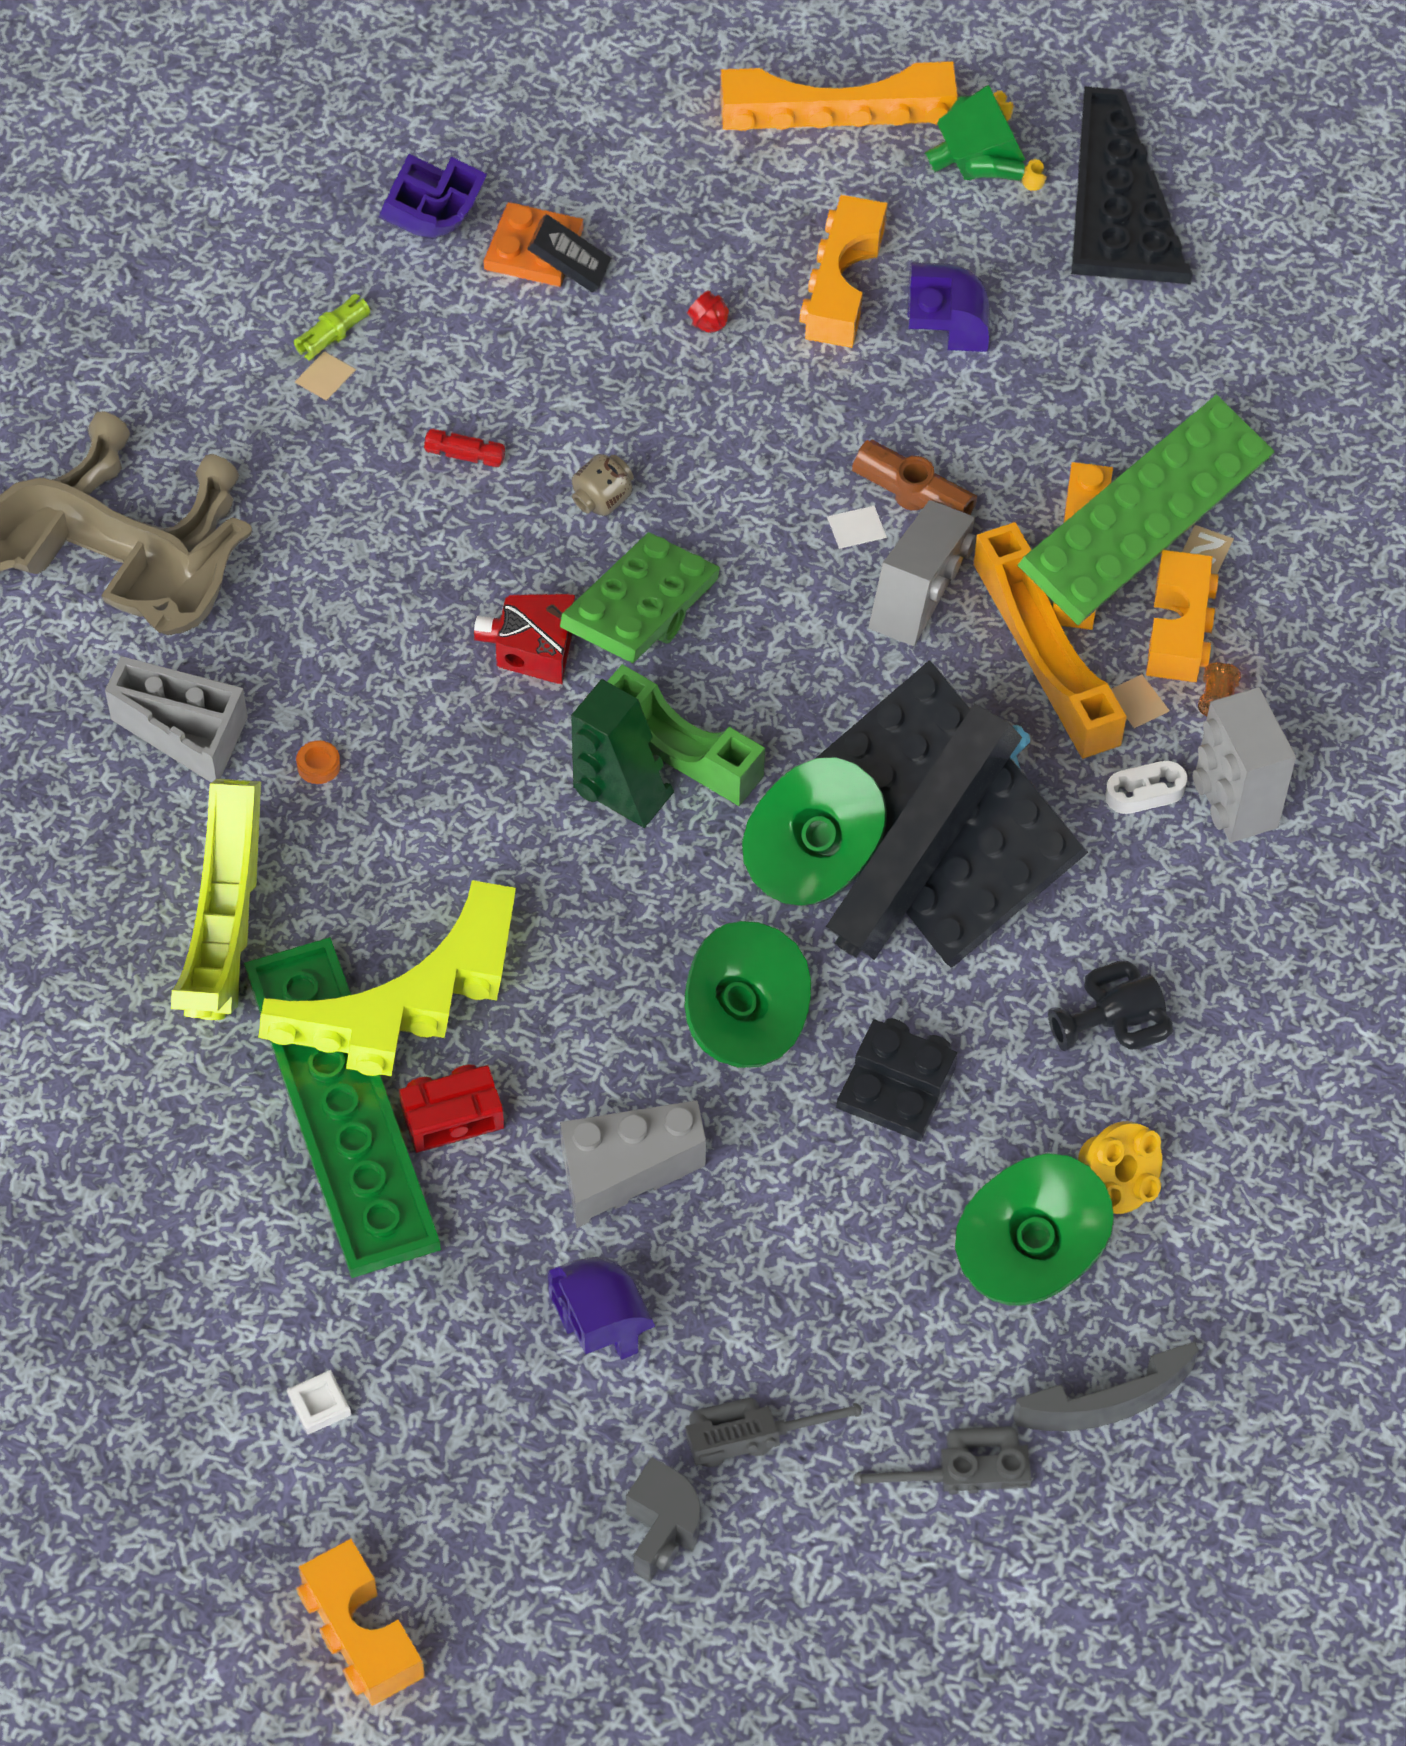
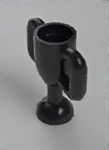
M1117 961L1092 970L1085 976L1084 988L1097 1002L1096 1007L1075 1015H1071L1069 1011L1058 1007L1048 1010L1051 1032L1060 1049L1064 1052L1074 1046L1078 1039V1032L1103 1024L1105 1027H1113L1118 1042L1129 1050H1139L1164 1041L1173 1032V1022L1166 1014L1165 1000L1158 982L1151 974L1141 976L1137 966L1129 961ZM1125 977H1128L1129 980L1127 982L1121 983L1120 985L1116 986L1108 992L1100 987L1102 985L1111 983L1113 981ZM1151 1020L1157 1023L1132 1033L1128 1032V1027H1134Z

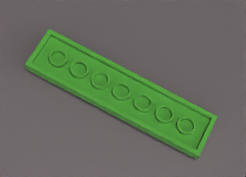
M1216 394L1026 554L1017 566L1077 625H1080L1159 556L1163 550L1167 549L1262 466L1275 451Z

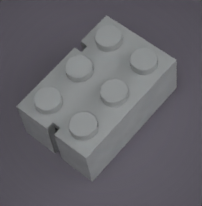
M1260 687L1211 701L1207 720L1203 723L1204 734L1201 746L1198 747V762L1196 770L1193 771V782L1197 792L1200 795L1205 794L1211 805L1210 813L1215 827L1218 830H1224L1230 843L1277 829L1296 760L1293 749Z

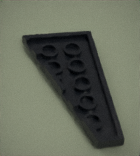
M1085 86L1082 106L1071 274L1191 284V268L1189 263H1185L1183 258L1182 244L1179 236H1175L1170 223V212L1154 170H1151L1149 167L1147 151L1144 143H1140L1136 132V122L1124 90Z

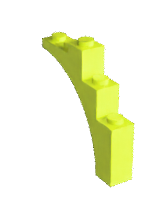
M216 779L210 783L206 845L197 913L187 958L180 978L172 989L171 1009H183L184 1016L222 1020L225 1019L226 1014H232L238 1007L240 954L247 947L249 898L250 892L256 888L261 781Z
M472 880L460 917L440 945L421 963L381 986L358 994L326 1000L286 1001L264 998L258 1038L268 1039L280 1045L297 1044L315 1047L327 1053L336 1051L348 1053L346 1069L357 1070L369 1076L379 1074L392 1076L399 1032H411L419 1037L435 1036L445 1038L453 993L465 995L474 1000L490 999L497 1001L516 888Z

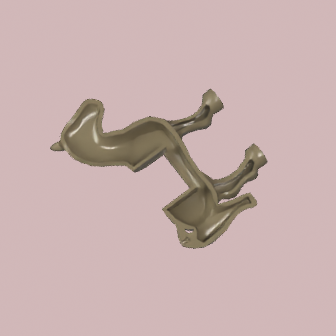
M105 411L96 412L87 429L92 443L90 450L77 467L55 479L50 480L40 477L17 482L0 495V572L14 568L39 574L46 570L64 543L69 541L123 563L101 595L106 604L123 612L144 617L151 627L159 633L166 635L184 633L197 627L210 614L220 592L225 567L232 550L252 533L250 524L234 517L226 520L216 529L220 519L226 517L231 511L234 498L230 491L237 483L239 474L235 466L225 458L215 454L205 455L195 472L199 482L196 501L185 518L175 526L161 528L128 518L111 510L89 495L104 482L117 477L122 469L118 451L125 447L130 436L127 425L117 416Z

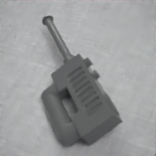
M749 1397L693 1411L689 1417L690 1425L685 1426L686 1438L695 1465L715 1467L722 1464L725 1459L739 1455H765L771 1448L780 1446L779 1436L787 1434V1431L854 1415L859 1417L862 1413V1408L859 1404L853 1403V1406L787 1422H784V1420L775 1422L769 1406L760 1408L758 1401Z
M1010 1426L950 1430L946 1437L947 1448L941 1449L940 1453L941 1468H932V1471L870 1474L857 1472L853 1477L854 1483L858 1486L866 1483L933 1480V1483L943 1482V1492L949 1491V1494L952 1495L958 1494L959 1491L967 1490L969 1493L974 1494L978 1490L1030 1488L1032 1480L1028 1445H1019L1018 1432ZM1000 1446L999 1455L974 1456L968 1452V1448Z

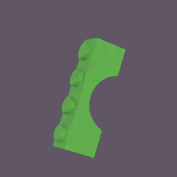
M623 664L607 681L639 699L653 736L648 743L653 756H660L663 762L738 806L742 804L764 777L765 747L731 727L720 733L707 732L695 727L670 707L657 684Z

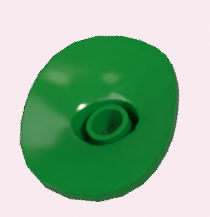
M837 757L815 758L795 766L766 792L748 819L742 839L743 863L752 881L767 896L784 904L797 906L818 904L841 892L864 869L882 841L887 822V808L881 789L875 779L861 767Z
M739 921L727 923L716 928L702 941L697 949L689 970L685 989L684 1007L687 1024L692 1037L700 1048L715 1060L738 1068L762 1067L780 1059L796 1043L807 1018L811 1001V977L807 960L792 939L779 929L759 922Z
M1046 1153L1025 1158L993 1177L979 1189L966 1205L956 1227L955 1251L962 1273L976 1291L998 1303L1018 1306L1029 1305L1048 1299L1080 1278L1105 1251L1112 1236L1114 1225L1112 1200L1104 1182L1088 1165L1071 1156Z

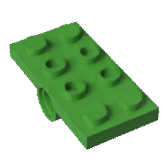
M648 532L562 613L560 627L633 664L657 640L665 644L672 641L683 624L686 611L718 579L720 567L704 560L699 555L692 554L668 542L662 537Z

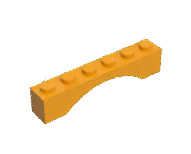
M953 61L913 63L900 73L882 81L848 88H817L796 84L776 77L761 68L721 69L720 100L723 130L736 129L745 131L763 128H824L827 126L850 125L862 127L865 125H903L908 123L937 124L939 118L944 116L957 100Z
M1016 522L977 534L973 565L1081 758L1084 759L1121 746L1127 716L1108 683L1098 678L1074 650L1054 613L1047 594L1017 566L1023 557L1031 551V548Z

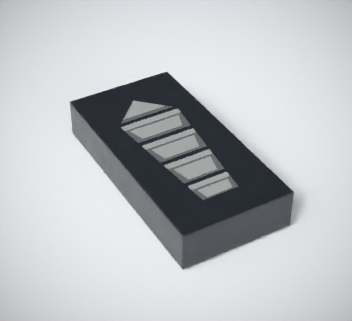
M548 214L540 219L527 250L592 293L600 287L612 259Z

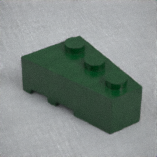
M601 679L571 714L573 787L585 800L590 802L598 801L639 826L646 828L674 793L671 784L663 783L659 771L664 764L661 757L658 755L653 756L648 743L653 736L639 699Z

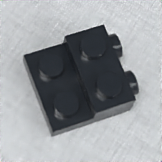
M888 1018L883 1023L873 1019L856 1053L855 1064L837 1099L836 1108L921 1142L956 1069L958 1052L952 1050L951 1044L943 1037L929 1035L924 1039L911 1034L909 1027L900 1020Z

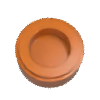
M321 740L311 741L303 745L296 756L298 773L302 779L309 783H327L333 780L340 771L339 752L329 742Z

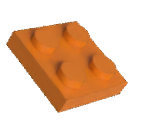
M507 202L485 255L484 270L561 287L565 274L527 250L540 219L546 214L579 236H581L584 229L583 219Z

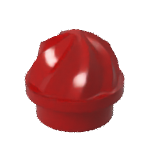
M709 290L704 292L687 311V315L693 319L692 325L707 333L723 329L726 326L729 313L723 298L720 295H713Z

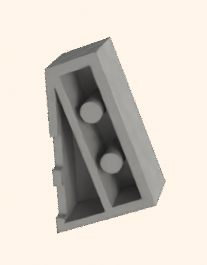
M932 500L927 502L882 563L868 629L915 647L950 581L956 577L962 559H969L974 550L977 536L972 534L976 517Z
M121 656L105 689L111 720L209 782L221 779L248 718L243 688Z
M698 1100L560 1122L561 1149L576 1229L589 1223L590 1218L613 1207L616 1210L628 1204L629 1199L652 1188L655 1191L704 1167L706 1164V1138Z

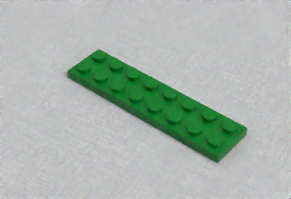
M331 937L244 963L245 972L260 1015L264 998L286 1001H316L351 995ZM269 1040L351 1278L440 1251L441 1245L380 1074L369 1076L357 1070L346 1069L348 1053L338 1051L327 1053L315 1047L297 1044L280 1045Z

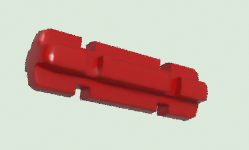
M430 429L425 437L424 450L428 453L440 455L441 452H445L446 457L478 463L479 460H482L484 465L496 468L500 467L504 461L505 446L502 443L489 441L488 444H484L483 439L451 433V436H447L446 431Z

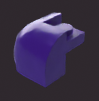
M408 153L378 217L417 236L434 239L448 235L459 228L468 216L487 173L452 156L445 170H442Z
M911 262L908 283L909 329L948 330L947 350L988 352L990 305L983 281L969 269L954 264Z
M590 1257L573 1260L549 1270L548 1287L551 1301L566 1333L575 1332L585 1355L611 1344H614L621 1360L638 1353V1336L656 1326L633 1279L619 1264L600 1257Z

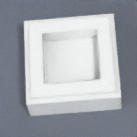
M331 1370L287 1389L290 1401L307 1435L351 1416L350 1408Z

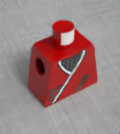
M509 595L505 598L501 619L477 616L474 628V641L496 643V661L499 668L563 684L573 633L561 628L560 623L562 613L575 602V595Z

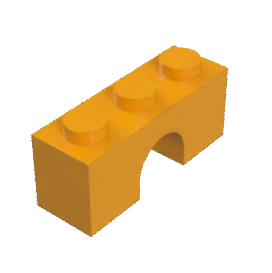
M1169 550L1162 551L1157 574L1154 607L1175 611L1181 617L1177 619L1154 618L1149 642L1146 676L1197 683L1200 667L1208 668L1211 642H1204V633H1212L1215 608L1207 607L1208 599H1215L1219 576V574L1211 573L1213 556Z
M352 1539L299 1566L302 1585L296 1587L298 1595L309 1614L318 1611L325 1623L324 1626L319 1628L323 1640L332 1655L338 1652L342 1653L348 1664V1667L343 1669V1673L356 1696L364 1693L371 1706H374L425 1677L422 1659L399 1619L376 1630L364 1629L352 1620L355 1611L362 1604L377 1597L375 1578Z

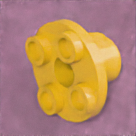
M1120 1121L1108 1126L1098 1136L1089 1138L1082 1145L1078 1161L1088 1165L1104 1182L1112 1200L1114 1214L1131 1212L1140 1207L1144 1202L1155 1200L1161 1190L1159 1179L1162 1169L1161 1138L1155 1131L1132 1121Z

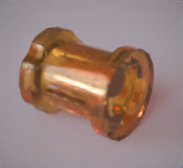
M1221 662L1211 663L1205 667L1203 674L1205 690L1204 694L1199 698L1198 709L1206 717L1208 716L1211 701L1235 694V688L1239 686L1241 672L1237 667Z

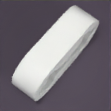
M1159 761L1118 771L1108 780L1105 793L1106 803L1112 810L1122 814L1135 813L1175 803L1184 795L1187 774L1182 766L1172 761ZM1161 777H1166L1168 782H1174V786L1168 788L1164 782L1159 783ZM1119 787H1125L1127 792H1133L1132 797H1126L1123 792H1118Z

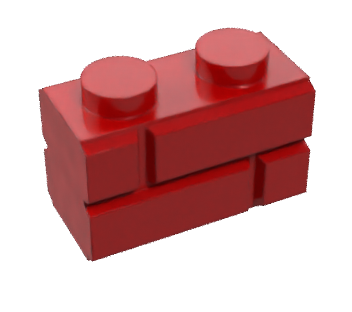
M472 1064L463 1065L454 1069L451 1075L434 1080L430 1077H419L410 1081L405 1088L399 1089L402 1113L416 1153L504 1129L503 1108L489 1065L476 1067Z

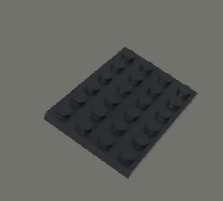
M929 660L816 758L837 757L854 763L875 779L884 795L887 808V822L882 838L883 841L971 708L939 669ZM1009 757L906 913L943 961L952 968L1083 858L1088 851L1012 758Z

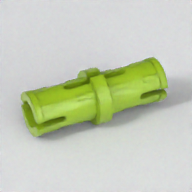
M353 294L332 312H324L319 316L318 323L294 339L296 350L301 355L308 351L304 357L310 361L334 341H342L346 337L345 333L350 328L370 315L371 312L367 302L362 298L356 303L360 299V295Z

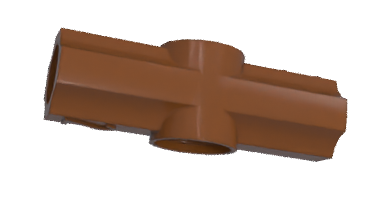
M872 439L864 442L853 461V472L894 493L897 503L904 509L918 511L923 509L929 500L971 515L976 506L977 495L934 473L932 463L921 456L906 458Z

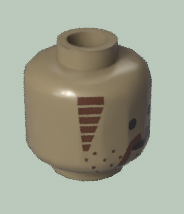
M597 454L572 476V487L575 491L572 494V499L579 509L586 514L592 511L597 515L607 516L631 496L633 491L631 482L634 479L633 473L620 457L613 454L611 456Z

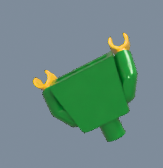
M989 85L983 87L974 95H962L957 98L949 111L939 118L937 122L945 142L925 151L935 173L956 162L964 179L969 181L976 178H1001L1013 181H1020L1022 179V184L1025 188L1037 191L1043 188L1047 179L1046 175L1042 174L1044 165L1040 160L1033 159L1028 162L1027 166H1024L1023 161L1026 159L1007 122L1012 116L1014 104L1012 102L1006 103L1007 95L1000 90L993 93Z

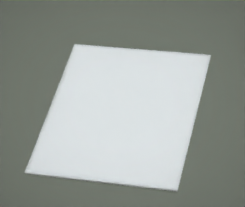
M875 506L827 516L839 549L887 538Z

